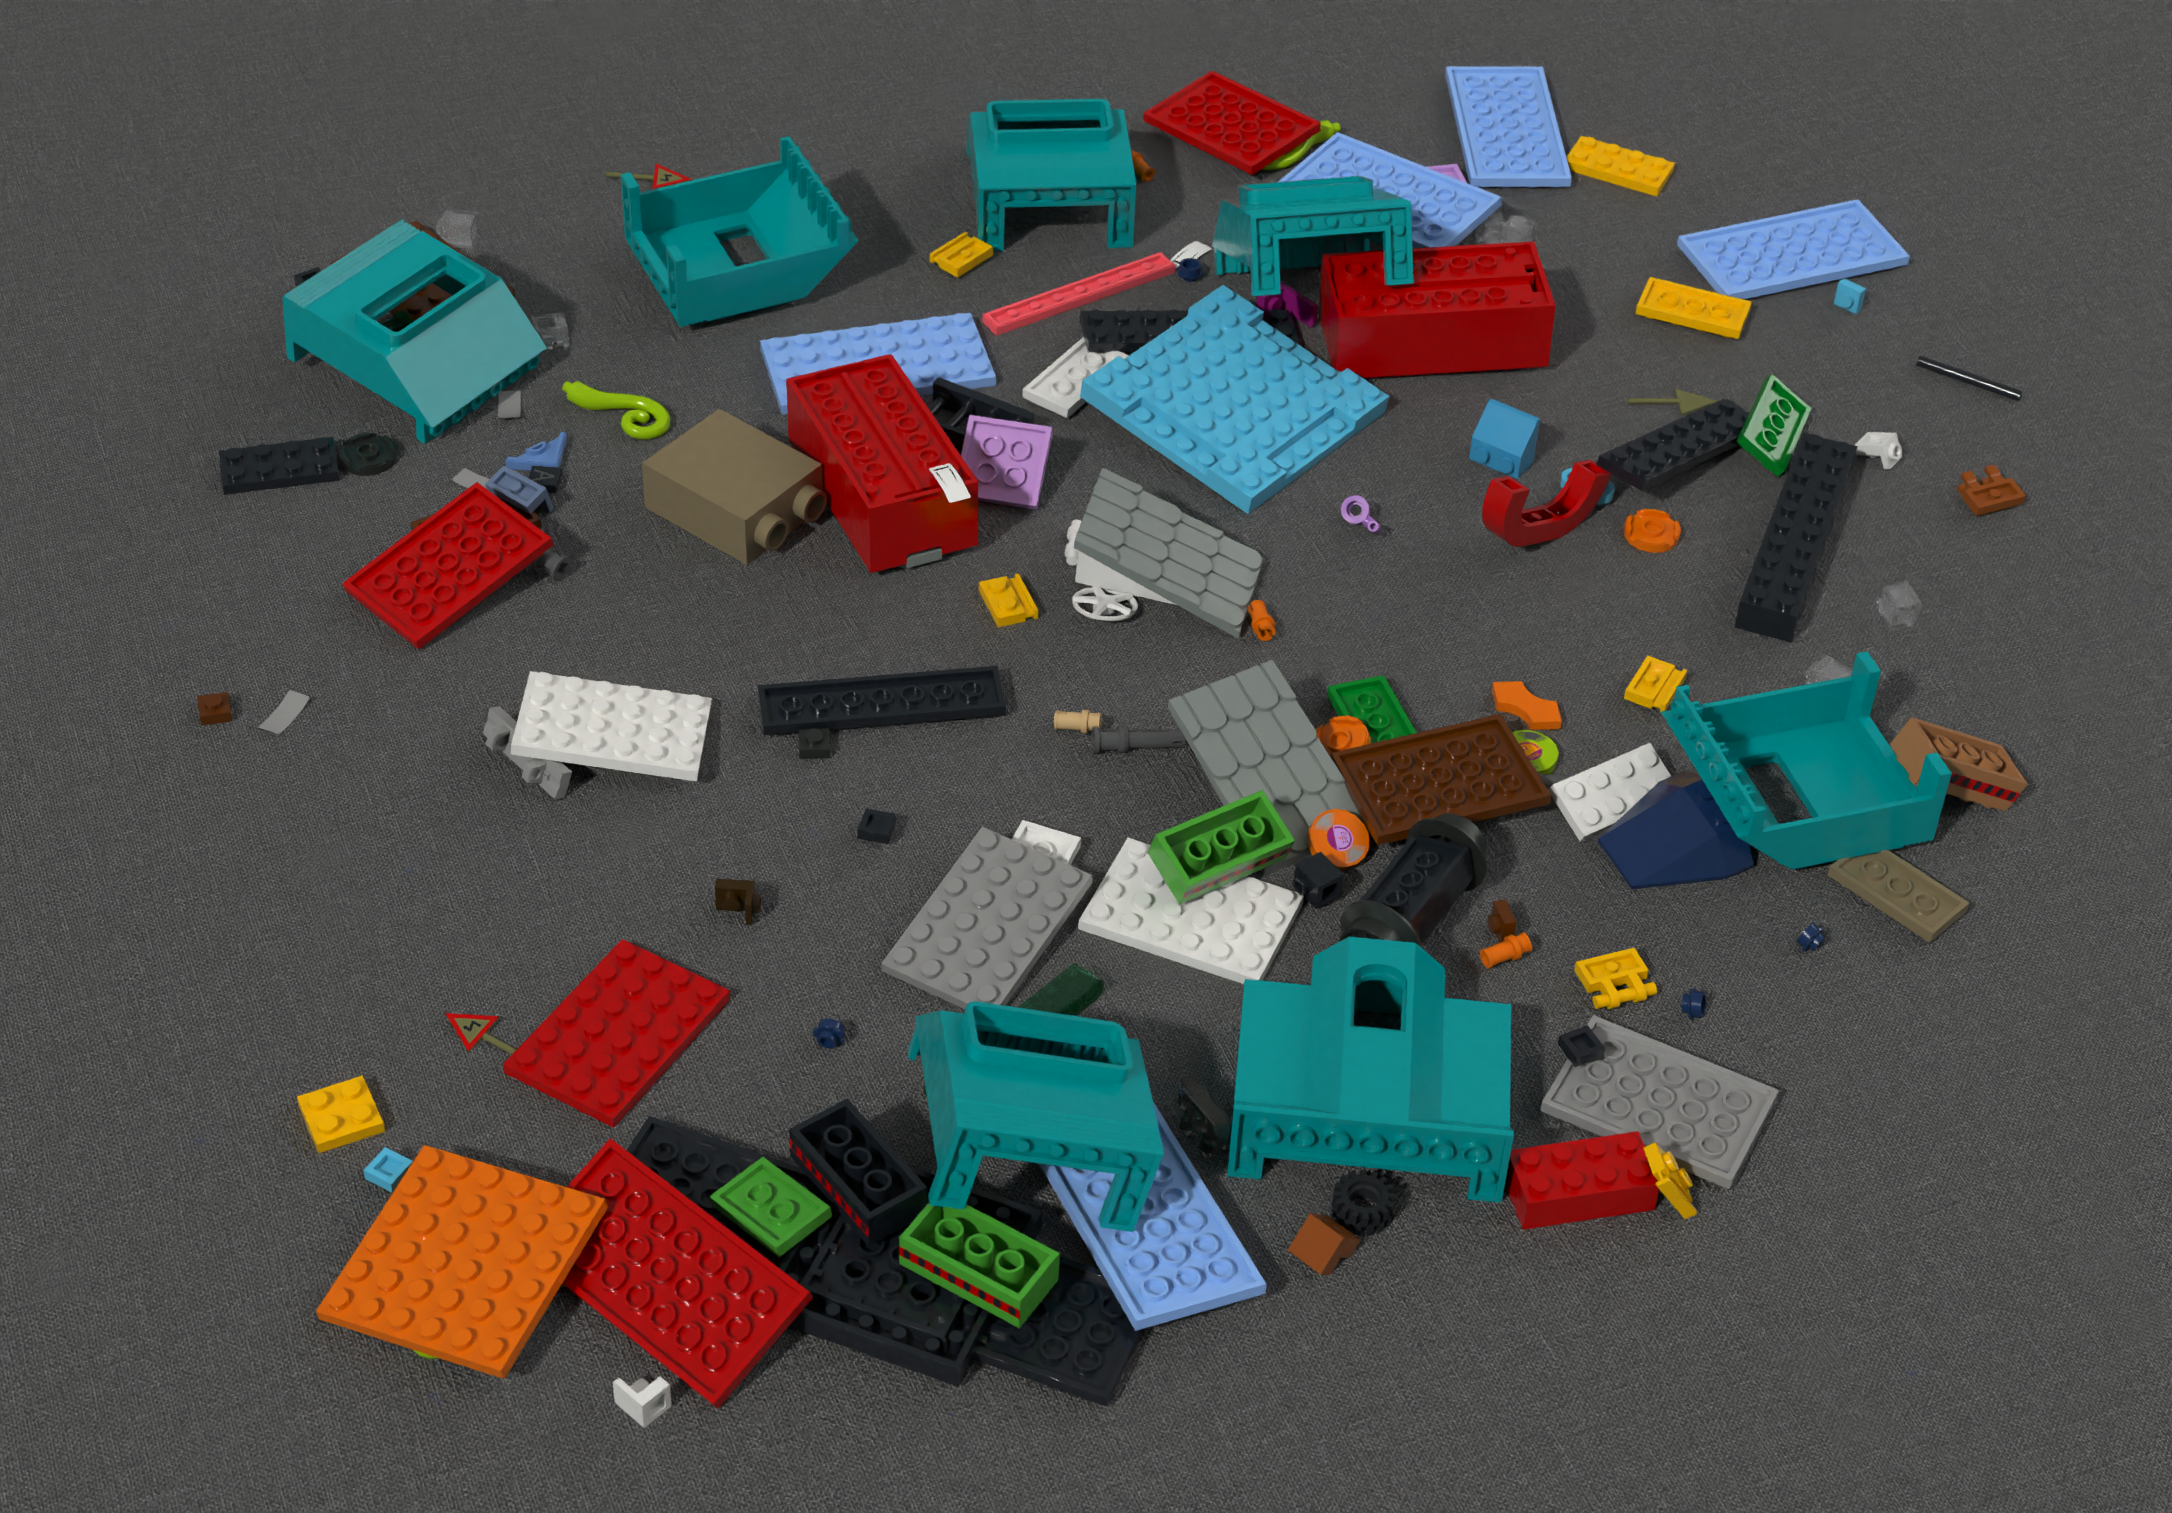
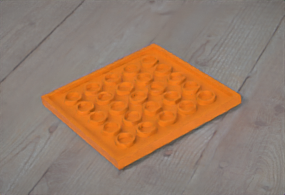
M424 1145L317 1308L316 1314L319 1320L505 1379L606 1212L608 1205L606 1200L601 1197Z

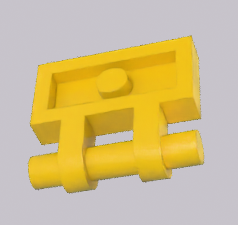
M1635 948L1580 960L1575 963L1574 971L1587 993L1599 990L1602 993L1601 995L1594 996L1592 999L1596 1009L1603 1007L1613 1009L1619 1007L1620 1003L1631 1000L1637 1003L1645 1001L1648 996L1657 994V987L1654 982L1643 984L1641 981L1647 979L1648 968ZM1624 984L1628 986V988L1618 991L1615 988Z

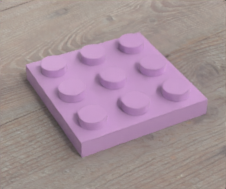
M969 415L961 457L978 480V501L1037 510L1053 428Z

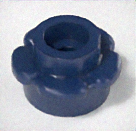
M1194 258L1183 259L1177 268L1178 275L1188 282L1197 280L1203 274L1201 263Z
M1812 922L1800 935L1796 942L1803 947V952L1808 948L1814 952L1825 939V936L1822 934L1823 926L1819 928Z
M1691 988L1689 994L1684 993L1682 1012L1688 1013L1689 1020H1693V1017L1703 1018L1706 1010V993Z
M826 1018L819 1022L818 1028L815 1027L813 1029V1036L817 1038L820 1046L831 1049L836 1047V1045L840 1046L844 1043L845 1028L839 1021Z

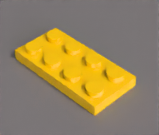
M1580 136L1566 157L1569 170L1653 196L1659 195L1674 172L1675 167L1674 162L1667 161L1664 158L1653 157L1637 150L1632 151L1619 147L1616 144H1608L1592 137Z
M1649 277L1637 304L1635 314L1648 319L1669 322L1673 325L1694 328L1701 332L1706 331L1718 334L1725 338L1739 339L1752 302Z

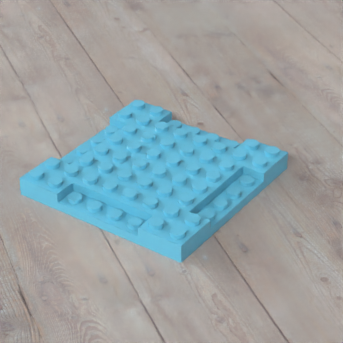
M1225 285L1220 286L1189 307L1188 315L1127 358L1123 359L1118 356L1082 381L1080 392L1082 399L1247 514L1251 513L1384 414L1390 396L1348 368L1340 373L1262 320L1264 314L1262 310Z

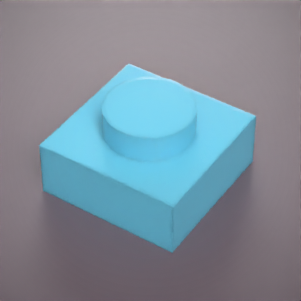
M1843 278L1838 282L1834 304L1857 314L1862 310L1866 288Z
M385 1147L364 1169L365 1179L393 1193L413 1161Z

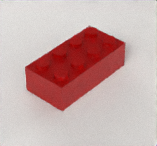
M1639 1132L1511 1150L1505 1184L1522 1229L1654 1210L1659 1188L1656 1185L1658 1180L1652 1174L1644 1151L1645 1146Z

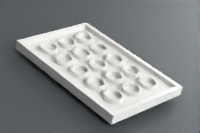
M530 671L511 743L510 754L697 782L712 698Z
M1127 838L1080 917L1078 929L1244 984L1245 979L1263 980L1303 905L1304 895L1301 896L1295 891L1245 876L1179 904L1148 854L1151 845Z

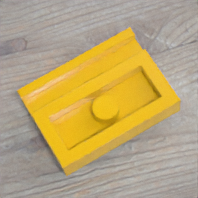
M963 232L930 253V263H938L939 268L958 278L993 256V246L974 236L970 238L967 232Z
M1019 573L1010 579L1004 576L979 582V592L997 627L1025 622L1026 618L1033 617L1034 620L1038 619V608Z
M1647 655L1626 688L1624 699L1650 709L1653 706L1660 709V713L1666 711L1675 697L1676 687L1682 686L1688 670L1683 669L1679 671L1675 669V665Z
M1656 1142L1644 1147L1652 1174L1658 1180L1656 1185L1684 1219L1696 1215L1697 1211L1691 1204L1693 1200L1688 1189L1693 1185L1684 1168L1679 1169L1670 1151L1665 1153Z

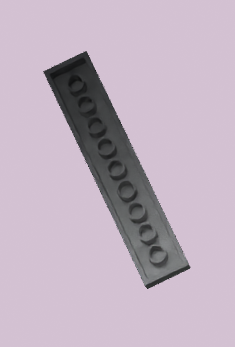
M1802 434L1742 594L1734 628L1792 642L1847 487L1858 446L1822 438L1814 434Z

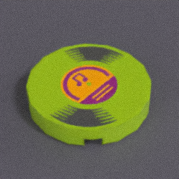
M1530 730L1512 732L1535 770L1539 771V774H1551L1555 770L1559 752L1556 744L1549 737Z

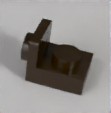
M716 879V910L745 911L746 925H752L754 913H760L761 894H755V881Z

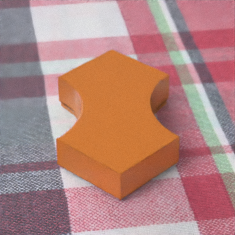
M1522 681L1493 682L1492 693L1497 711L1508 712L1520 717L1527 723L1530 730L1561 728L1562 721L1557 701L1544 700L1534 696L1525 688Z

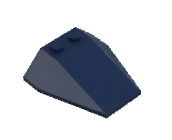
M1688 771L1680 772L1659 781L1598 839L1599 845L1631 890L1728 879L1753 868L1754 865L1749 844L1737 837L1700 775Z

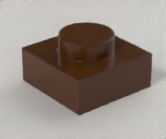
M228 692L197 696L201 726L232 721Z
M1506 899L1493 901L1492 914L1488 916L1489 930L1491 934L1496 935L1499 943L1504 941V937L1514 935L1516 920Z

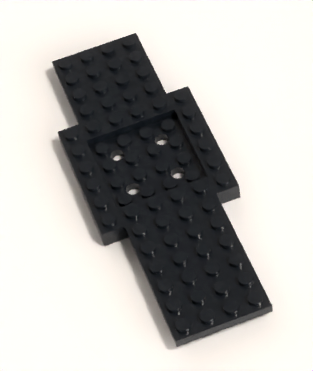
M648 1116L627 1149L630 1154L812 1294V1300L788 1327L959 1387L972 1360L1107 1407L1145 1330L1144 1328L1135 1331L1100 1269L1060 1256L1058 1281L1023 1325L1018 1328L900 1265L899 1237L910 1224L868 1246L798 1166ZM761 1157L767 1159L830 1206L832 1212L830 1219L780 1257L776 1256L712 1206L709 1197ZM909 1166L927 1186L928 1204V1195L935 1174ZM973 1187L971 1188L967 1205L1036 1240L1042 1229L1041 1210ZM854 1270H861L865 1273L859 1278H852L847 1275L848 1272ZM924 1292L930 1295V1298L918 1301L912 1296Z

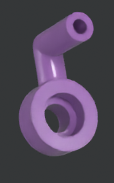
M1353 495L1344 500L1341 506V514L1347 522L1353 525L1363 524L1374 535L1381 533L1382 527L1370 516V505L1363 497ZM1354 506L1361 507L1360 515H1352L1351 510Z

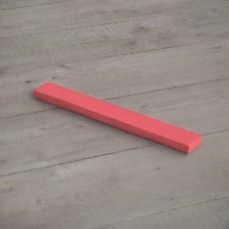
M1162 252L984 313L982 315V322L997 336L1175 273V265Z

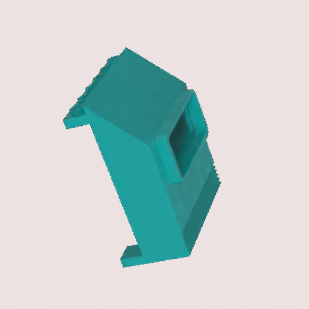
M1105 99L992 101L987 104V112H970L966 123L967 156H970L978 239L993 246V251H1004L1005 208L1108 205L1107 248H1133L1136 178L1124 109H1111L1110 103Z
M790 136L780 138L779 161L640 192L639 185L631 172L620 174L625 239L680 327L688 326V324L693 325L694 322L697 324L699 321H711L805 298L859 241L852 231L850 218L841 211L839 202L834 201L829 188L823 185L820 175L814 172L809 159L804 158L799 145H795ZM746 235L752 236L767 259L736 267L720 242Z
M1363 176L1239 185V198L1221 200L1212 243L1215 256V274L1246 273L1251 271V291L1253 296L1281 294L1280 269L1322 266V254L1370 251V239L1383 245L1384 284L1387 286L1412 284L1414 281L1411 202L1379 188H1373V180Z
M403 219L282 296L287 358L295 363L311 352L416 418V439L423 444L438 437L444 430L454 423H458L471 411L476 410L481 404L496 396L511 383L516 382L525 373L533 370L539 364V354L547 349L502 278L427 233L420 232L415 226L408 225L407 221L404 222ZM431 283L453 295L399 332H393L375 321Z
M1868 651L1856 653L1852 674L1849 677L1705 704H1700L1698 701L1690 702V687L1688 685L1676 687L1674 700L1671 702V710L1661 712L1737 837L1791 870L1848 857L1852 858L1877 853L1883 850L1902 848L1904 845L1920 844L1922 841L1924 843L1928 840L1931 842L1934 839L1952 773L1936 752L1926 754L1918 786H1915L1909 780L1908 772L1897 761L1896 754L1870 717L1881 670ZM1777 763L1812 818L1779 824L1744 768Z
M977 1001L969 1002L966 1005L964 1014L939 1010L915 1016L916 1027L907 1051L908 1059L915 1061L917 1056H921L937 1162V1171L928 1195L929 1205L964 1210L982 1157L989 1156L1115 1174L1098 1217L1100 1228L1134 1232L1164 1155L1163 1145H1161L1162 1140H1160L1161 1136H1159L1160 1131H1158V1121L1138 1039L1127 1038L1125 1029L1118 1023Z

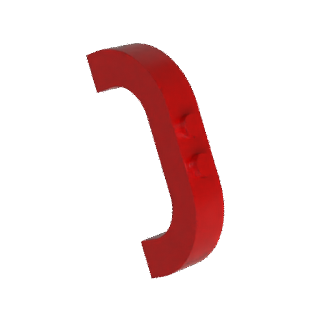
M1591 459L1575 462L1568 480L1559 494L1545 505L1523 509L1530 489L1510 476L1491 479L1482 508L1484 526L1487 530L1514 547H1525L1560 538L1575 529L1593 510L1608 484L1611 473L1599 467Z

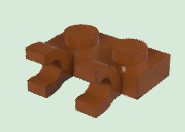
M1996 465L1985 467L1984 472L1988 477L1981 479L1980 484L1972 471L1961 473L1960 477L1964 484L1957 485L1956 489L1976 516L2024 504L2026 499L2025 493L2012 477L2004 479Z

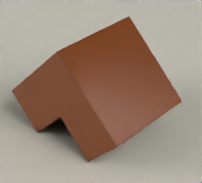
M1310 1213L1288 1248V1251L1320 1275L1330 1276L1341 1257L1350 1258L1361 1239L1328 1215Z

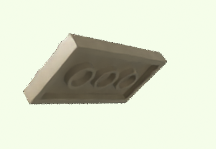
M1889 850L1838 859L1829 866L1827 874L1928 942H1932L1968 911L1970 904Z

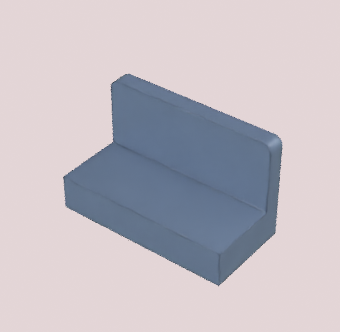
M504 465L485 484L487 490L495 496L528 514H531L537 507L549 513L553 510V505L545 487Z

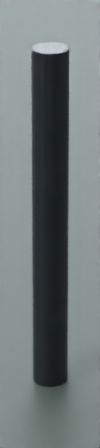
M1921 355L1918 358L1916 365L2016 401H2019L2023 391Z

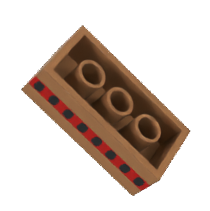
M1911 717L1890 743L1897 755V761L1904 766L1909 774V780L1915 786H1918L1926 754L1937 752L1952 773L1946 795L1950 794L1959 797L1965 802L1973 801L1989 809L1996 808L2007 811L2028 785L2002 745Z

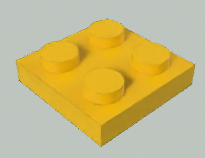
M363 1075L297 1096L299 1109L318 1154L385 1132L383 1120Z

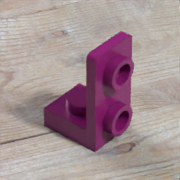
M1280 282L1281 294L1257 296L1256 307L1260 310H1289L1291 316L1310 328L1316 325L1317 304Z

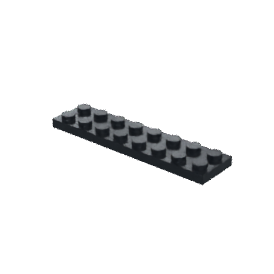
M1188 310L1080 311L1079 320L1088 352H1135L1188 315ZM1262 310L1264 312L1262 319L1264 322L1297 344L1300 343L1289 310Z
M1719 400L1599 455L1597 465L1643 491L1740 445L1736 441L1750 412L1737 407L1736 403L1731 400Z
M998 666L758 685L764 735L798 733L799 729L829 728V730L1006 715V703Z

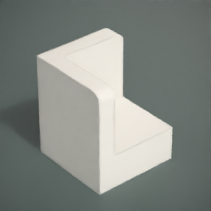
M660 1376L652 1383H648L644 1378H640L631 1386L627 1385L620 1378L613 1382L615 1403L643 1428L672 1407L670 1384Z

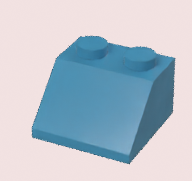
M1491 398L1472 436L1469 459L1518 479L1534 461L1540 418Z

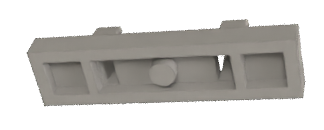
M500 706L490 708L487 716L488 720L483 734L487 737L485 744L491 750H501L523 770L521 777L527 783H537L555 800L565 798L572 771L559 761L511 755V743L517 722Z

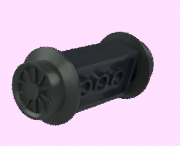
M1451 813L1441 814L1436 818H1426L1416 822L1407 834L1406 844L1360 901L1350 904L1343 911L1340 919L1342 935L1339 938V942L1347 937L1412 942L1422 948V943L1461 893L1473 890L1483 882L1487 873L1485 858L1487 843L1482 832L1468 819Z

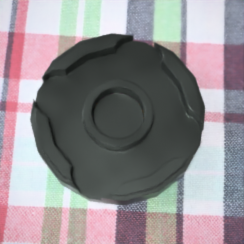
M363 433L350 437L344 442V447H340L339 450L341 466L347 472L355 475L370 476L380 474L391 468L397 459L395 443L384 435L383 438L376 437V433Z

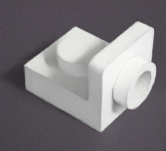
M1867 432L1854 445L1858 446L1856 455H1868L1871 458L1881 456L1884 469L1890 470L1902 458V448L1896 433Z

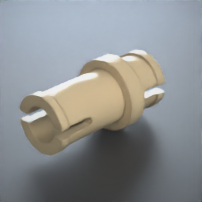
M1082 710V712L1055 711V730H1081V733L1088 734L1089 731H1092L1093 726H1098L1101 729V713H1090V710Z

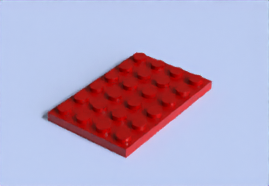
M1210 71L1143 113L1144 122L1251 175L1321 131V122L1214 71Z
M476 482L352 575L342 585L349 595L419 650L554 545L550 536Z
M622 939L503 1063L504 1073L614 1128L730 1000V990Z

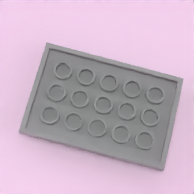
M981 827L881 963L882 971L963 1009L966 1008L969 1002L973 1001L1006 1006L1093 883L1092 875L985 827Z
M1593 1015L1587 1025L1605 1047L1604 1057L1574 1067L1567 1058L1543 1099L1540 1111L1600 1136L1638 1131L1645 1147L1656 1142L1665 1153L1670 1151L1679 1169L1684 1168L1686 1172L1730 1189L1778 1098L1779 1090Z

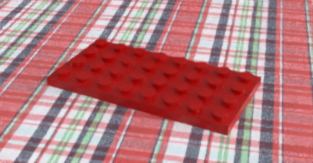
M611 1138L567 1186V1188L604 1198L608 1208L562 1284L716 1409L723 1404L813 1298L812 1294Z

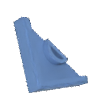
M561 432L558 438L548 443L542 441L526 449L525 454L518 457H507L505 461L506 467L512 470L531 471L532 466L559 468L567 442V433Z

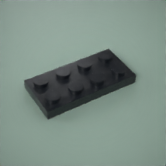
M319 437L310 440L288 441L286 443L269 445L261 444L253 447L230 448L219 451L224 495L340 481L334 437Z

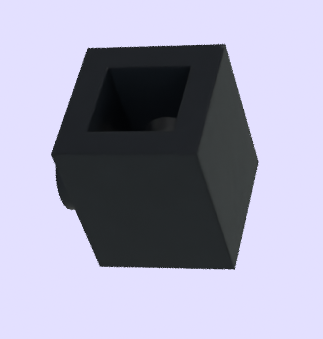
M1319 852L1313 856L1303 858L1295 864L1293 886L1299 895H1304V898L1317 909L1341 897L1344 874L1322 852Z

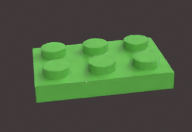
M761 1157L709 1196L711 1204L716 1210L778 1257L782 1256L832 1217L830 1206L764 1157Z

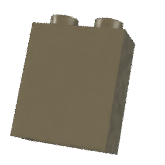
M720 408L642 463L645 508L746 565L766 550L774 551L784 543L787 535L805 521L814 522L823 513L827 503V495L823 491L821 463Z

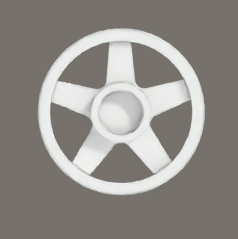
M1098 586L1082 589L1076 592L1072 599V604L1079 613L1102 621L1124 620L1133 616L1138 609V603L1133 593H1121ZM1089 593H1095L1096 596H1083V595L1089 594ZM1128 600L1132 605V610L1118 602ZM1078 603L1093 604V612L1089 613L1078 606ZM1116 610H1117V611H1120V612H1122V613L1124 614V615H1120V616H1101V614H1102V615H1111V614H1114V613L1116 612Z

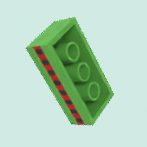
M1261 790L1155 834L1148 854L1177 902L1182 904L1285 860L1295 840L1265 792Z
M928 1203L899 1237L900 1265L1018 1328L1023 1325L1059 1279L1060 1253L967 1204L963 1210L933 1206Z

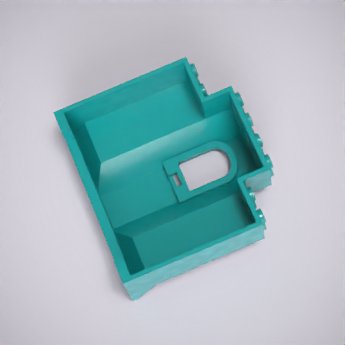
M1347 937L1314 955L1310 985L1245 979L1227 1176L1261 1180L1264 1158L1469 1177L1467 1200L1502 1203L1514 1138V1130L1510 1127L1511 1004L1445 998V968L1418 944L1391 940ZM1354 1010L1401 1014V1030L1353 1026Z

